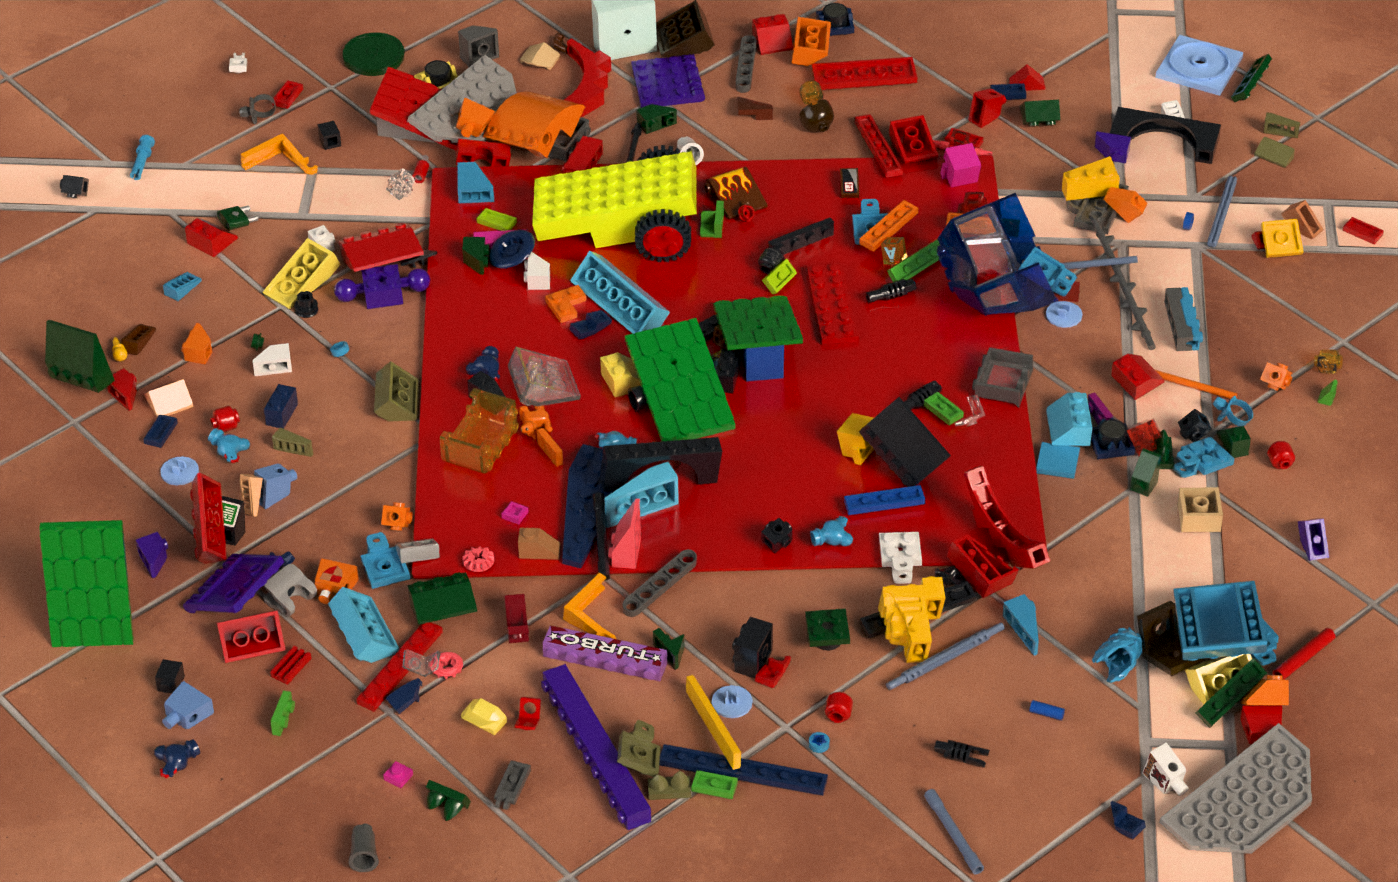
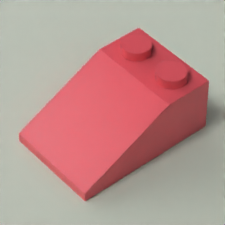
M640 499L634 500L617 524L616 533L612 532L611 544H613V547H609L608 558L612 559V567L636 569L641 543Z

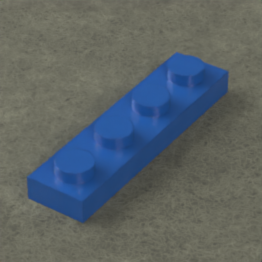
M921 485L844 496V503L848 515L923 505L925 504V497Z

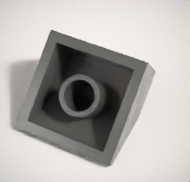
M472 25L458 31L460 58L468 67L484 55L492 60L499 57L498 30L496 28Z

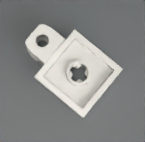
M919 532L879 533L882 567H892L894 583H911L913 566H922ZM900 575H905L906 577H905V578H900L899 576H900Z

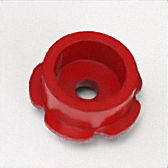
M742 205V207H739L738 215L740 220L746 222L752 220L755 215L752 206Z

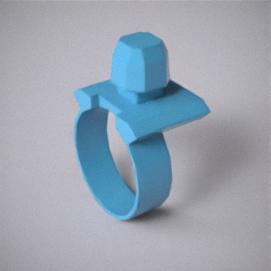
M1233 396L1228 402L1221 397H1217L1212 403L1216 409L1221 410L1217 418L1218 421H1222L1227 416L1233 424L1245 426L1253 418V411L1250 405L1243 400L1237 399L1236 396ZM1238 405L1242 407L1248 415V421L1236 418L1230 406Z

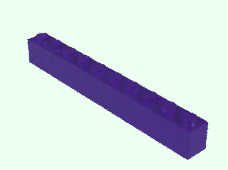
M566 664L544 671L543 681H541L542 689L545 693L548 692L551 705L553 707L556 706L558 709V716L561 721L566 723L568 734L573 735L576 748L578 750L581 749L583 752V759L586 764L591 766L593 777L595 779L598 778L603 794L606 793L608 795L609 804L612 809H616L619 822L621 824L624 823L627 830L651 822V808L627 767L617 762V750Z

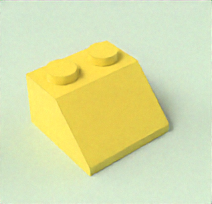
M618 352L600 357L601 375L615 398L628 394V389L641 386L631 358Z

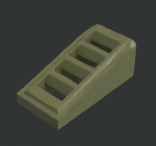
M1267 112L1263 133L1298 138L1300 122Z
M281 427L272 436L273 447L278 451L309 457L313 456L312 441Z

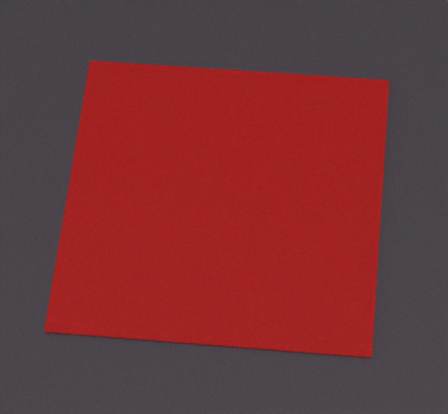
M977 155L981 163L978 182L951 187L948 179H942L940 174L942 163L946 162L944 156L904 164L900 157H896L903 169V175L887 178L875 157L702 161L696 165L697 214L684 216L685 221L688 220L689 226H691V246L686 254L683 253V257L679 258L677 256L675 261L670 257L669 262H665V258H662L661 262H657L656 257L652 261L650 260V255L645 258L643 253L640 254L638 252L639 248H636L635 242L595 248L591 232L538 241L532 225L535 179L564 174L562 173L563 165L479 167L493 185L494 202L459 203L458 167L433 168L428 250L437 251V255L428 257L427 266L430 284L426 289L413 541L434 539L439 544L440 557L412 562V577L414 579L447 577L458 572H466L468 578L598 574L597 540L582 568L565 565L562 561L569 468L582 444L603 449L599 447V440L594 436L596 433L617 431L627 438L630 436L637 438L636 444L661 442L649 406L647 409L638 412L634 411L628 394L615 398L601 375L600 357L618 352L631 358L625 342V335L632 333L587 295L585 302L573 305L577 311L578 318L560 323L545 301L546 295L576 286L570 280L589 251L606 258L670 312L661 326L685 320L688 321L693 318H697L698 323H701L715 314L713 303L717 301L728 300L733 302L737 299L752 300L757 297L771 298L781 295L788 298L803 337L802 344L784 345V378L746 382L740 352V370L734 392H724L733 415L735 429L702 437H718L720 441L722 457L717 483L698 484L694 469L686 463L675 460L653 462L639 468L630 475L627 483L650 467L669 462L678 476L679 504L640 517L641 543L636 569L612 567V559L608 558L610 574L656 573L681 551L687 549L694 551L697 555V564L690 572L882 567L879 533L919 532L922 566H955L946 555L952 541L966 534L988 548L987 551L997 557L999 555L1002 557L1004 563L1011 564L1006 548L994 547L989 529L977 527L972 509L975 507L963 472L978 466L984 467L989 485L1010 520L1031 539L1045 543L1047 549L1026 392L1020 407H1017L1014 403L982 397H977L976 399L975 390H972L973 380L977 379L978 368L982 367L983 355H987L989 347L1020 353L1013 303L999 308L977 294V274L987 269H993L1010 280L1004 235L946 230L948 213L1001 217L993 156ZM597 164L595 168L609 166L613 164ZM747 167L768 205L767 208L755 211L754 217L749 222L742 221L739 217L729 220L724 211L722 238L701 237V212L716 211V203L719 201L716 195L711 196L709 193H706L704 188L706 179ZM840 168H858L859 198H841ZM863 199H877L879 214L890 213L903 200L918 207V214L891 236V244H882L873 252L862 245H855L852 215L861 214V201ZM485 208L517 218V223L512 230L527 229L534 236L535 246L532 252L550 264V289L528 290V282H524V271H527L525 270L524 261L516 266L502 269L494 267L489 261V255H486L488 256V267H485L484 275H480L463 263L462 247L464 237H474L473 232L500 231L477 223V217ZM831 217L834 221V235L784 254L785 259H788L797 274L776 294L772 295L762 281L768 274L763 273L758 264V259L763 251L769 248V241ZM943 237L951 253L910 278L916 282V290L888 301L884 299L872 303L867 301L866 292L877 290L882 285L893 282L887 270L934 240ZM884 247H887L888 250L896 248L893 259H889ZM843 263L859 342L821 344L807 276V266ZM602 310L612 319V323L584 339L577 338L569 330L571 323L586 320L587 313ZM713 338L706 341L711 356L720 351V347L712 342ZM487 346H493L499 351L500 378L496 383L509 401V405L497 414L471 399L468 394L467 380L474 375H469L466 372V366L482 355V351ZM994 366L987 384L1016 389L1022 370ZM935 380L942 387L940 394L960 408L964 415L963 418L949 426L925 406L911 410L951 455L917 484L921 485L925 504L848 515L844 496L904 488L907 486L902 483L901 479L889 468L887 463L877 455L875 450L872 451L861 465L854 464L852 457L843 456L837 430L852 413L874 418L898 397L904 402L909 394ZM535 404H543L553 428L552 432L547 433L562 449V465L556 467L538 445L537 434L536 439H533L531 436L521 432L523 420L520 419V407L527 406L529 411H535ZM511 501L528 507L529 512L519 525L502 519L501 513ZM839 516L850 518V525L844 527V530L853 537V542L850 546H842L841 544L833 546L827 543H823L822 546H814L812 544L810 531L816 528L821 530L826 521L839 518ZM780 518L783 522L786 521L791 525L793 529L792 542L786 548L782 547L774 553L762 541L761 531L765 529V526L770 521ZM617 525L609 528L606 527L608 552L609 547H613L611 537L612 532L616 533ZM520 528H540L559 541V560L519 558L518 538ZM479 546L482 549L488 547L489 551H492L494 555V564L489 569L482 572H474L468 570L463 565L462 556L465 555V551H470L471 547L475 549ZM687 556L682 560L689 563L693 561V558ZM672 568L668 572L674 573L679 572V570Z

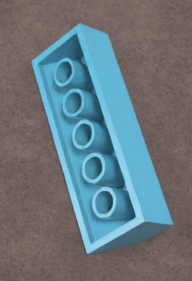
M592 251L588 252L570 280L574 285H579L587 296L632 334L661 327L670 313L606 258Z

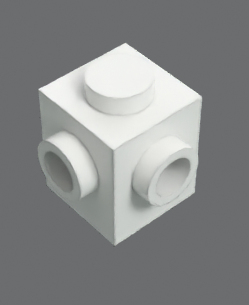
M324 225L307 231L310 240L331 252L335 251V237Z

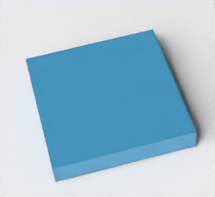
M1042 442L1036 472L1038 474L1074 479L1080 447L1056 446L1051 443Z

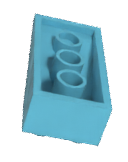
M669 462L650 467L604 498L607 528L619 523L635 499H640V517L679 504L678 476Z

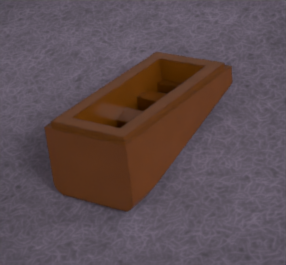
M139 324L121 339V344L124 345L128 354L138 355L156 332V328Z

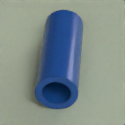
M1032 700L1029 712L1062 721L1065 709Z

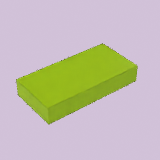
M485 208L477 217V223L505 231L512 230L517 223V218Z

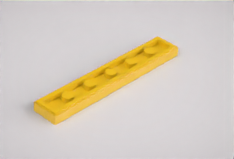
M686 676L687 695L732 769L740 768V749L695 676Z

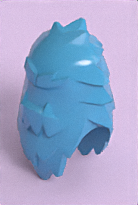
M1130 627L1128 629L1119 628L1118 632L1110 635V638L1095 651V655L1092 658L1093 663L1103 661L1109 668L1107 682L1112 683L1124 679L1129 671L1136 666V659L1142 654L1141 636Z

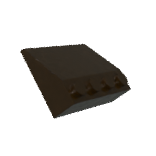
M696 0L656 22V37L662 57L700 54L704 51H709L715 45L706 15Z

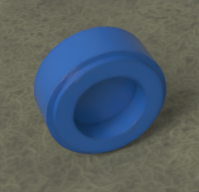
M1186 213L1183 222L1184 230H1191L1194 222V213Z

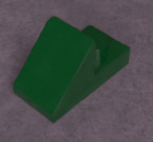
M660 628L654 630L653 645L655 648L667 650V661L675 670L678 669L685 648V635L682 634L671 640L670 636L665 634Z

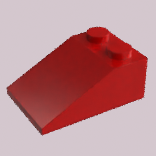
M924 115L890 121L889 137L893 148L904 164L937 158L939 156Z

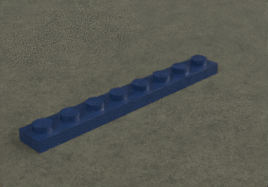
M666 744L663 745L659 761L660 766L693 772L699 770L735 777L741 781L822 796L828 781V774L742 758L740 768L733 770L724 755Z

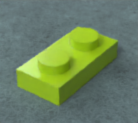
M785 259L762 281L773 295L783 288L797 272L788 259Z

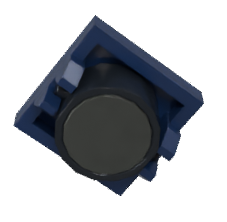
M831 3L826 5L823 10L816 11L817 20L831 22L830 36L854 33L855 28L851 8H847L840 3Z
M1104 418L1099 423V426L1092 427L1091 443L1097 460L1135 455V447L1126 423H1122L1114 418L1110 420H1105Z

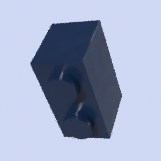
M282 384L277 385L264 408L267 426L285 428L298 405L296 387Z

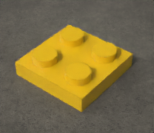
M1297 219L1261 223L1267 258L1303 254Z

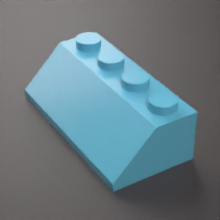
M342 587L328 603L332 610V615L336 618L340 630L343 631L347 643L353 650V655L358 660L372 663L393 656L398 652L400 648L372 597Z

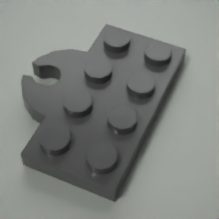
M1119 184L1120 189H1129V186ZM1105 196L1066 201L1068 210L1077 214L1073 226L1095 231L1092 220L1098 219L1107 235L1118 213L1104 200Z

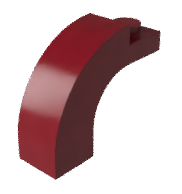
M525 594L504 595L509 643L529 642Z

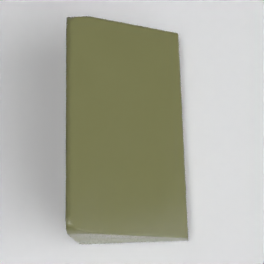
M1264 137L1254 155L1286 168L1294 159L1295 149Z

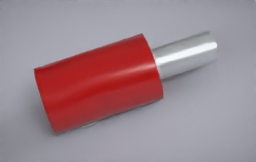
M424 155L422 160L417 162L412 180L416 183H423L429 169V157L427 155Z

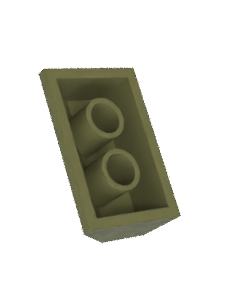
M390 361L376 373L374 413L388 422L417 420L419 379Z

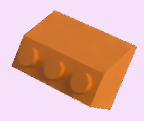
M804 17L797 18L792 64L809 66L828 56L831 22Z

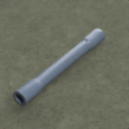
M935 789L926 791L924 794L925 799L962 853L970 870L975 875L980 874L984 870L983 864L976 853L972 851L947 812Z

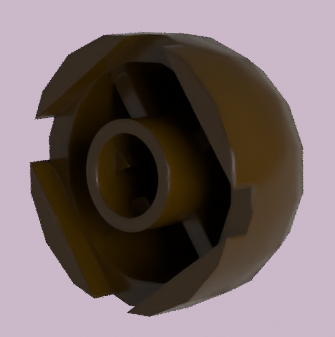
M817 100V104L812 105L810 103L799 113V120L805 129L815 133L825 132L829 129L834 120V112L828 100Z

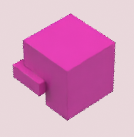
M969 143L945 148L944 159L946 162L942 163L940 173L942 179L947 178L951 187L978 182L981 163L973 144Z

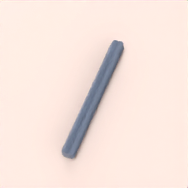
M1229 176L1227 178L1207 240L1209 247L1212 246L1214 248L1217 246L1236 187V176Z

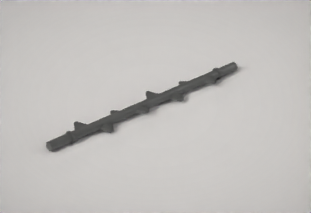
M1093 219L1092 224L1096 231V236L1099 238L1105 251L1100 259L1115 258L1110 247L1111 242L1115 239L1114 236H1105L1106 233L1102 229L1099 220ZM1125 264L1111 265L1115 274L1109 280L1110 282L1120 284L1126 298L1121 307L1130 308L1136 320L1131 329L1141 331V336L1144 338L1149 350H1154L1156 348L1155 343L1142 317L1147 312V308L1138 307L1131 293L1136 286L1135 282H1126L1121 271Z

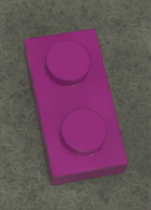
M1095 392L1088 394L1089 411L1098 425L1104 418L1105 420L1113 418L1111 412Z

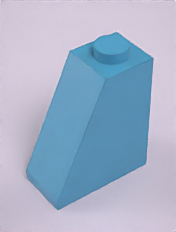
M476 162L458 163L459 203L494 202L493 185Z

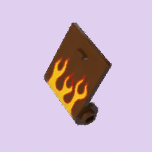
M747 167L708 178L704 184L706 193H709L711 196L716 195L719 201H724V211L729 220L739 217L738 209L742 205H750L754 211L767 208L768 206Z

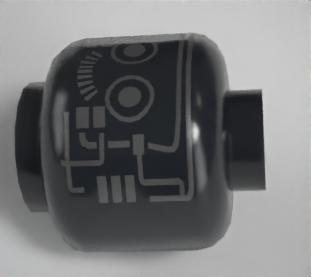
M766 248L758 259L759 268L763 273L769 274L785 260V257L779 248Z

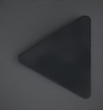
M423 250L424 255L401 260L400 264L401 266L411 264L413 268H416L415 262L420 261L421 265H425L424 259L437 255V251Z

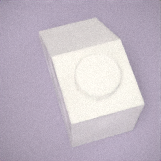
M289 343L270 345L253 359L254 375L262 376L292 372Z

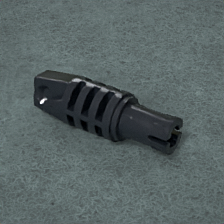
M901 279L884 284L877 290L866 292V299L869 303L881 299L888 301L895 297L904 296L908 292L917 289L916 282L913 279Z
M934 380L909 394L904 403L910 410L919 409L924 405L926 398L936 392L940 393L942 387Z

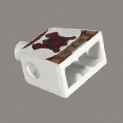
M1167 742L1152 750L1144 767L1143 775L1163 794L1174 790L1179 796H1182L1189 790V787L1183 781L1186 768Z

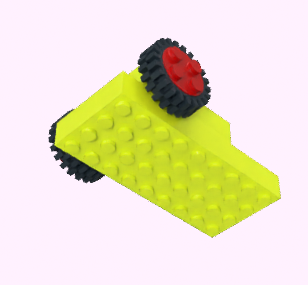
M661 145V150H658V146H654V151L650 148L647 149V154L643 152L638 161L535 179L532 225L538 241L591 232L595 248L635 242L640 254L643 253L645 258L650 255V260L652 261L656 257L657 262H661L662 258H665V262H669L670 257L675 261L677 256L679 258L683 257V253L686 254L688 248L690 249L691 226H689L688 220L685 221L684 216L697 214L696 165L692 151L680 153L678 148L673 151V146H669L668 150L665 149V145Z

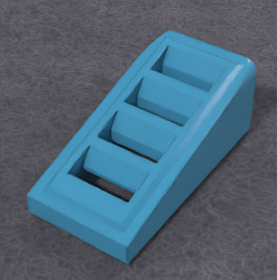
M186 272L163 285L164 295L179 301L196 287L202 279Z

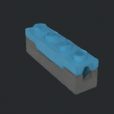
M1188 287L1166 288L1164 303L1176 350H1199L1200 343L1203 342V333L1199 331L1200 323L1199 319H1196L1193 295L1189 294Z

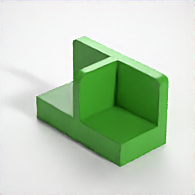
M717 201L716 211L701 212V237L722 238L724 201Z

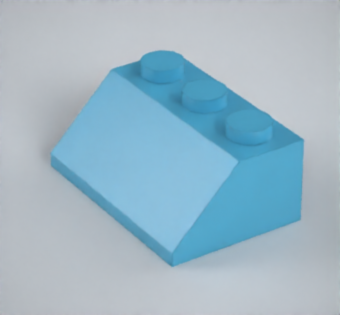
M1080 392L1066 393L1046 408L1051 444L1056 446H1090L1092 423L1087 395Z

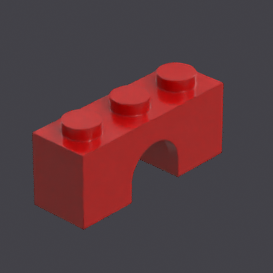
M458 138L456 165L459 162H474L475 160L483 159L488 161L491 167L509 166L511 159L510 145Z

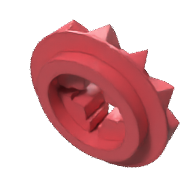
M481 546L476 549L471 547V550L465 551V555L462 556L463 565L470 571L482 572L494 564L493 552L489 551L488 547L484 549Z
M453 652L440 653L431 661L432 673L436 674L438 678L443 676L446 680L449 676L455 678L456 674L461 673L463 660L458 654Z

